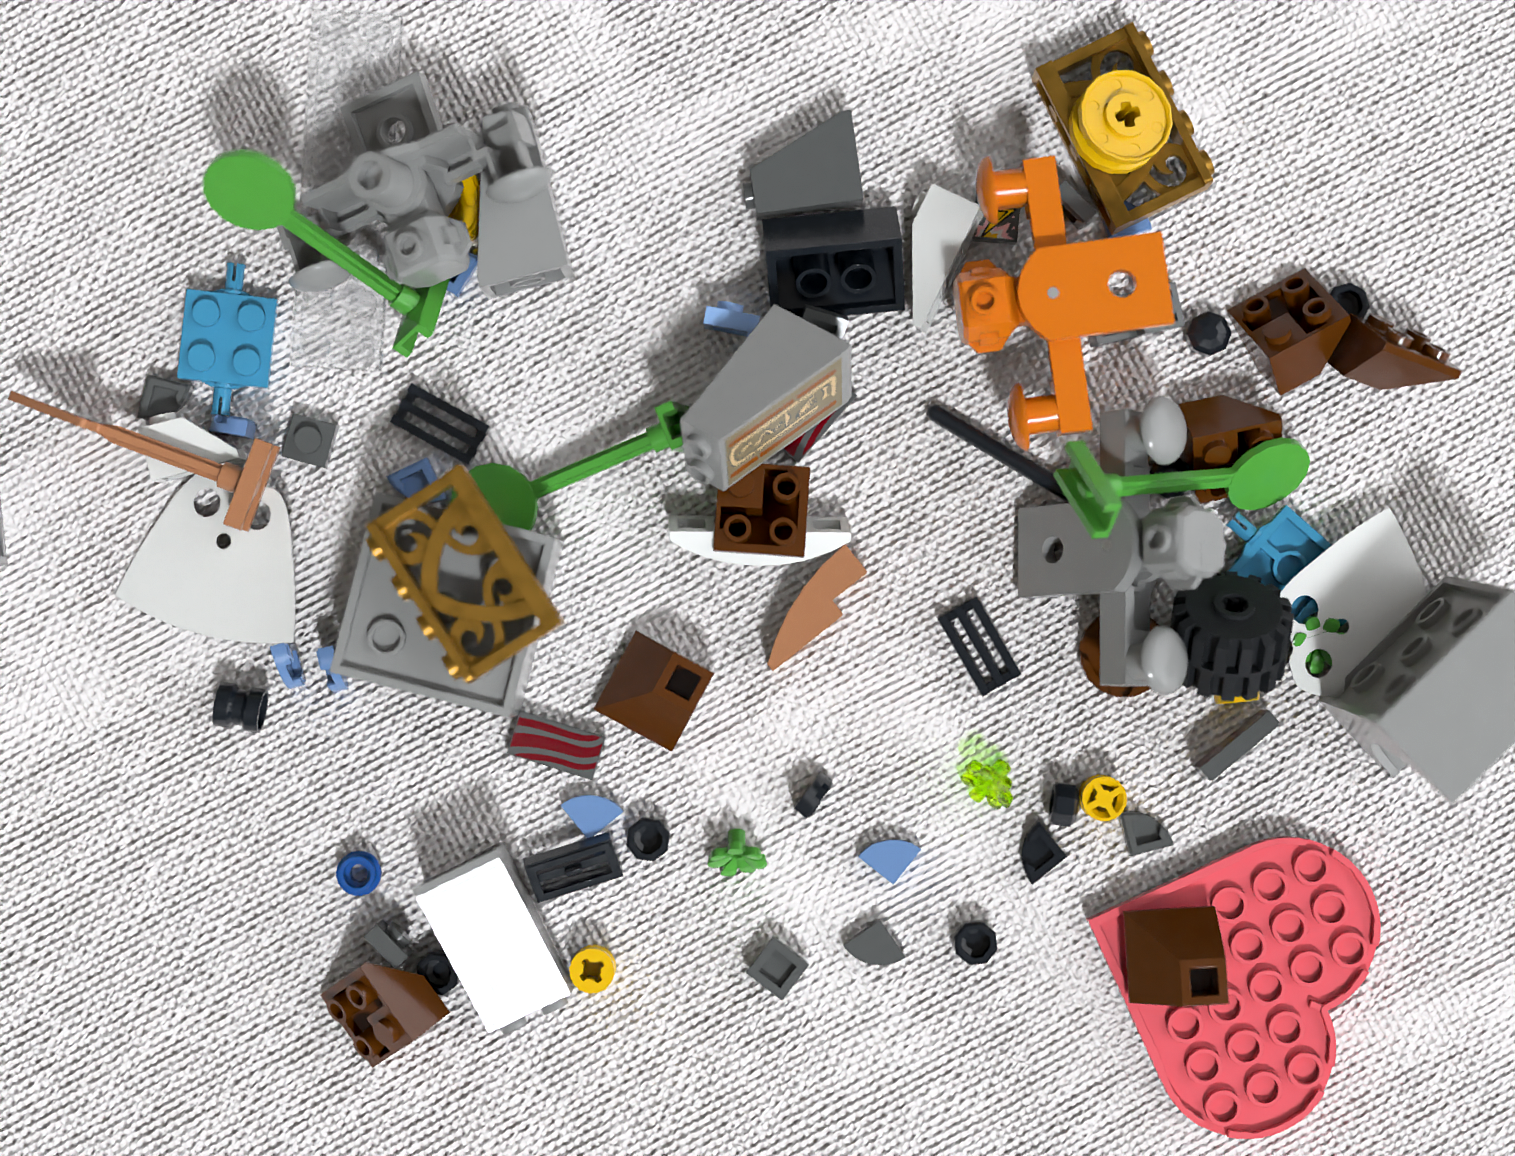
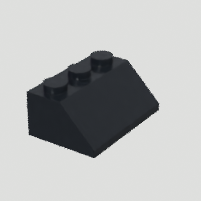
M896 206L762 219L770 309L775 304L800 318L805 304L845 316L905 310L902 235Z

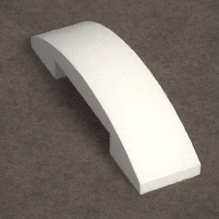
M713 516L668 517L670 541L703 557L739 565L768 566L800 562L829 553L851 541L848 517H807L804 558L713 552L715 533Z

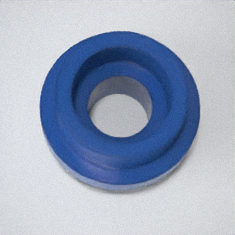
M361 850L345 855L338 863L336 878L340 887L346 893L354 896H363L371 893L377 888L382 877V868L378 859L371 853ZM355 865H363L367 869L368 874L364 881H358L353 877L352 869Z

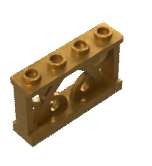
M1133 22L1053 62L1051 60L1035 68L1031 79L1111 235L1207 190L1213 182L1211 175L1215 173L1209 155L1204 149L1199 151L1191 137L1194 134V127L1188 114L1184 110L1178 111L1171 97L1174 94V89L1168 75L1164 70L1158 72L1151 58L1154 55V50L1150 39L1143 30L1138 32ZM1112 52H1120L1127 55L1132 62L1133 71L1145 75L1154 81L1163 90L1172 112L1173 125L1169 136L1173 143H1165L1143 167L1130 172V174H1108L1090 166L1077 153L1070 139L1069 117L1073 105L1096 78L1101 76V62L1107 54ZM1091 61L1090 72L1092 80L1063 84L1060 78L1061 75ZM1118 62L1112 67L1111 71L1118 70ZM1169 157H1177L1185 166L1186 176L1179 185L1166 186L1157 182L1150 175L1149 172L1152 166L1161 174L1171 175L1174 172L1167 168L1166 160ZM1142 182L1152 192L1159 195L1129 211L1124 204Z
M458 464L444 473L445 475L375 520L367 523L365 526L371 535L365 538V541L379 562L387 559L396 575L391 577L390 580L405 602L412 598L421 614L416 617V621L430 641L437 638L447 654L443 655L441 659L451 676L456 681L462 677L469 684L566 622L467 468L462 464ZM452 487L458 494L438 521L429 514L418 510ZM405 520L422 521L433 530L430 538L428 539L425 535L416 532L407 534L414 537L417 544L412 552H404L395 541L397 527ZM469 525L474 526L478 532V538L472 545L462 544L451 535L455 528L457 533L463 537V530ZM446 544L455 551L466 555H483L494 550L499 560L487 571L482 588L486 606L460 602L439 593V567ZM422 563L421 586L407 565ZM500 578H505L512 584L510 594L501 595L498 592L499 598L504 605H496L493 597V584ZM436 610L458 618L450 631ZM535 614L540 623L505 645L506 639L502 621L514 620ZM482 622H492L495 642L491 651L482 657L468 654L461 642L463 633L466 631L476 633L477 644H479L484 637V625Z

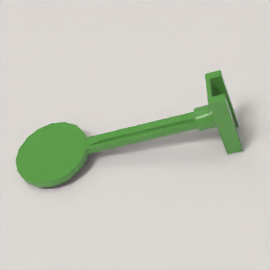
M244 149L223 152L211 160L203 176V193L210 207L222 219L240 228L257 231L281 225L386 298L388 305L402 314L392 348L407 358L412 354L418 332L427 339L433 335L450 278L434 286L411 288L408 285L399 284L395 280L389 279L388 275L294 209L296 204V187L290 174L276 160L260 152Z
M674 401L655 407V411L660 422L647 427L645 433L533 481H529L525 475L512 466L498 463L476 466L469 473L502 524L531 531L536 522L538 512L537 501L539 498L652 450L659 452L670 447L673 451L684 453L680 420L690 407ZM454 489L450 503L458 496Z
M1277 438L1265 441L1251 448L1230 468L1120 477L1116 473L1104 474L1084 441L1081 440L1068 441L1064 449L1069 455L1071 462L1068 468L1056 469L1053 476L1091 539L1108 538L1123 504L1120 500L1121 496L1225 488L1226 495L1233 505L1239 509L1257 510L1269 507L1292 493L1307 475L1310 459L1305 447L1297 440Z

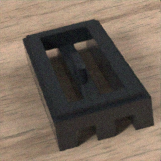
M411 383L406 397L400 402L399 409L396 415H393L390 422L470 466L491 426ZM416 398L423 399L477 429L478 432L475 438L414 405L413 403ZM408 412L468 444L470 447L467 452L464 453L406 421L405 418Z
M977 597L972 598L937 619L982 697L1022 675ZM974 611L1008 670L1007 672L1000 674L966 612ZM958 618L993 679L986 684L950 623Z
M609 832L523 858L524 868L537 903L623 877L622 866L618 860ZM609 861V865L580 873L585 868ZM562 875L571 876L552 883L541 885V882L550 880Z

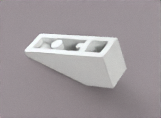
M933 183L927 193L922 191L918 195L911 211V216L915 217L912 223L913 325L926 334L984 216L979 204Z

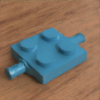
M226 263L225 289L215 291L186 289L177 378L179 380L203 382L214 388L212 410L210 413L213 415L220 414V407L221 415H230L232 390L244 387L269 389L278 300L252 296L243 291L246 265L237 263V267L234 263Z
M1287 505L1282 506L1267 524L1258 529L1237 511L1231 517L1232 519L1226 523V526L1242 538L1245 544L1238 558L1226 571L1238 572L1237 576L1248 577L1250 574L1262 578V584H1273L1282 591L1302 569L1332 546V544ZM1307 595L1296 598L1291 613L1294 614V620L1303 624L1305 618L1318 611V605L1312 597ZM1345 619L1338 620L1340 626L1344 625L1347 622V620Z

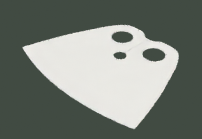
M197 474L194 475L175 494L143 541L128 567L115 596L156 619L197 634L249 643H294V561L290 522L281 494L277 490L266 487L261 502L265 503L270 509L271 518L269 523L260 530L250 528L249 532L241 531L223 524L234 493L217 487V482ZM203 489H212L220 497V507L210 517L199 515L194 507V499ZM222 533H227L231 538V544L226 549H221L217 545V538Z
M1389 507L1335 542L1302 569L1280 592V597L1288 598L1291 605L1296 598L1304 595L1312 597L1318 605L1316 617L1320 621L1321 626L1319 628L1308 631L1305 624L1293 621L1291 633L1293 650L1289 658V665L1295 684L1307 693L1338 698L1344 692L1345 677L1427 595L1413 552ZM1328 618L1336 620L1345 619L1349 624V629L1345 634L1330 633L1323 630V625ZM1296 633L1307 634L1305 641L1300 646L1295 647L1293 645V638ZM1316 649L1327 651L1332 658L1331 670L1327 675L1320 678L1311 676L1307 672L1305 665L1309 653Z

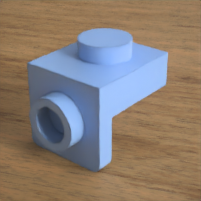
M718 301L717 307L706 306L703 325L704 329L745 336L747 338L760 322V316L743 313V305Z

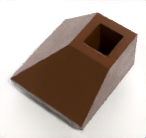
M1306 268L1227 309L1228 316L1258 371L1280 396L1320 375L1351 322L1350 315Z
M1352 313L1349 314L1351 322L1327 361L1342 376L1379 390L1459 379L1462 373L1460 368L1448 360L1451 353L1430 343L1431 338L1409 327L1406 328L1404 333L1393 329L1394 323L1373 313H1369L1367 319Z
M1225 395L1178 404L1187 426V439L1183 455L1185 462L1189 464L1190 471L1230 468L1251 448L1268 440L1282 438V418L1279 413ZM1225 488L1191 490L1192 496H1195L1200 504L1228 498Z
M761 464L725 491L718 489L713 552L804 558L810 467Z
M636 630L593 709L672 752L715 672Z
M1215 906L1123 911L1129 1003L1179 1007L1229 1004L1226 955Z
M367 962L320 995L327 1004V1010L331 1017L343 1026L353 1040L357 1053L366 1059L372 1068L415 1041L450 1013L423 975Z

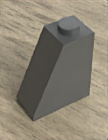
M851 110L841 111L750 169L751 182L743 183L746 210L755 209L756 221L862 206L864 198Z

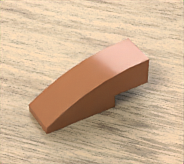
M846 544L818 569L803 587L787 612L767 662L772 671L844 615L833 600L867 573V570Z

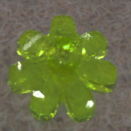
M997 759L992 766L988 764L983 766L979 761L972 760L965 765L966 771L960 776V780L965 785L974 787L969 792V796L975 802L980 803L986 797L988 804L994 809H1001L1002 806L1005 808L1010 807L1013 795L1009 790L1013 783L1007 776L1011 768L1006 761Z

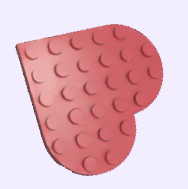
M1292 836L1271 837L1246 845L1086 918L1164 1090L1172 1102L1191 1121L1200 1127L1230 1138L1256 1139L1272 1136L1289 1129L1304 1119L1316 1107L1325 1094L1324 1089L1329 1080L1332 1066L1335 1067L1336 1037L1333 1022L1328 1011L1348 999L1364 982L1369 974L1368 969L1373 960L1376 947H1379L1380 914L1374 893L1361 871L1348 858L1335 849L1310 839ZM1215 906L1226 955L1229 1004L1179 1007L1129 1003L1123 911Z

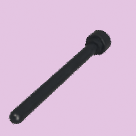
M938 404L929 406L927 417L930 421L1069 503L1055 480L1054 473Z

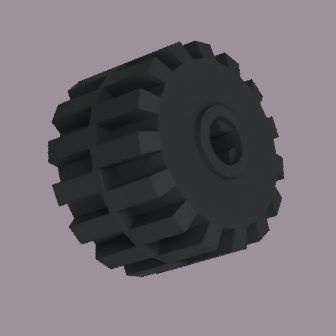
M1225 571V575L1217 576L1215 574L1211 578H1203L1196 589L1177 591L1174 597L1170 628L1176 631L1183 640L1188 656L1187 673L1182 685L1186 688L1192 686L1198 688V695L1207 698L1211 694L1221 696V701L1234 702V697L1240 696L1246 701L1256 699L1258 691L1268 694L1275 688L1276 681L1282 680L1294 621V614L1291 613L1292 605L1288 598L1280 597L1281 590L1273 584L1264 585L1261 583L1262 578L1251 574L1248 577L1237 576L1238 572Z

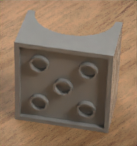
M376 492L368 523L406 499ZM424 505L418 509L429 514L436 521L439 520L445 509ZM405 520L396 529L395 541L401 550L409 553L416 548L417 543L414 537L407 534L416 532L425 535L429 539L433 530L422 521ZM503 524L550 597L564 542L555 537ZM470 525L464 528L463 537L457 533L455 528L451 532V535L457 541L465 545H472L478 538L476 528ZM366 528L329 672L508 718L519 715L539 640L472 683L467 684L462 677L456 681L441 659L447 653L439 640L435 638L430 641L417 623L416 617L421 614L412 598L405 602L390 580L391 577L396 575L387 559L379 562L368 547L365 538L371 534ZM446 544L439 567V593L460 602L486 606L482 588L487 571L499 560L494 550L483 555H466L455 551ZM422 563L407 565L421 586ZM500 578L493 584V597L496 605H504L499 598L498 592L501 595H508L512 591L511 582L505 578ZM436 610L450 631L458 618ZM535 614L514 620L502 621L505 631V645L540 623ZM482 622L484 625V637L479 644H477L476 633L473 631L463 633L461 642L468 654L482 657L491 651L495 642L492 622Z
M1445 576L1345 677L1344 692L1338 698L1322 696L1318 701L1389 777L1395 778L1407 764L1424 778L1448 803L1454 804L1515 744V589Z

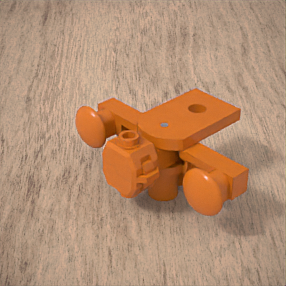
M1055 155L1022 160L1019 168L993 171L991 159L989 156H986L979 163L976 173V195L981 212L990 223L997 224L998 210L1025 207L1026 219L1030 220L1034 253L1029 257L1018 277H1013L1002 268H997L989 259L971 261L964 264L953 282V298L958 334L961 342L969 345L977 354L1001 351L1016 327L1028 326L1039 337L1046 340L1052 378L1049 382L1051 395L1025 398L1021 383L1019 382L1012 387L1007 401V419L1011 435L1021 449L1029 451L1030 435L1056 432L1057 436L1086 433L1093 430L1080 338L1171 326L1175 323L1162 231L1067 244ZM1116 272H1123L1129 275L1134 285L1131 295L1127 297L1115 296L1108 286L1110 276Z

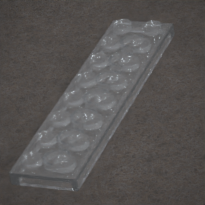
M312 8L300 195L337 179L351 166L357 157L340 108L400 80L403 16L401 13ZM397 122L389 130L388 136L391 144H396ZM300 198L299 213L308 217L318 212L315 208L303 205ZM376 220L336 238L388 275L382 259L386 251L384 239L389 229L388 224ZM352 274L340 285L325 291L309 293L294 289L290 366L382 372L386 298Z

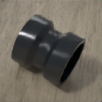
M221 682L213 706V725L228 728L235 724L242 726L244 731L260 733L268 708V690L252 687L246 691L240 689L237 684Z

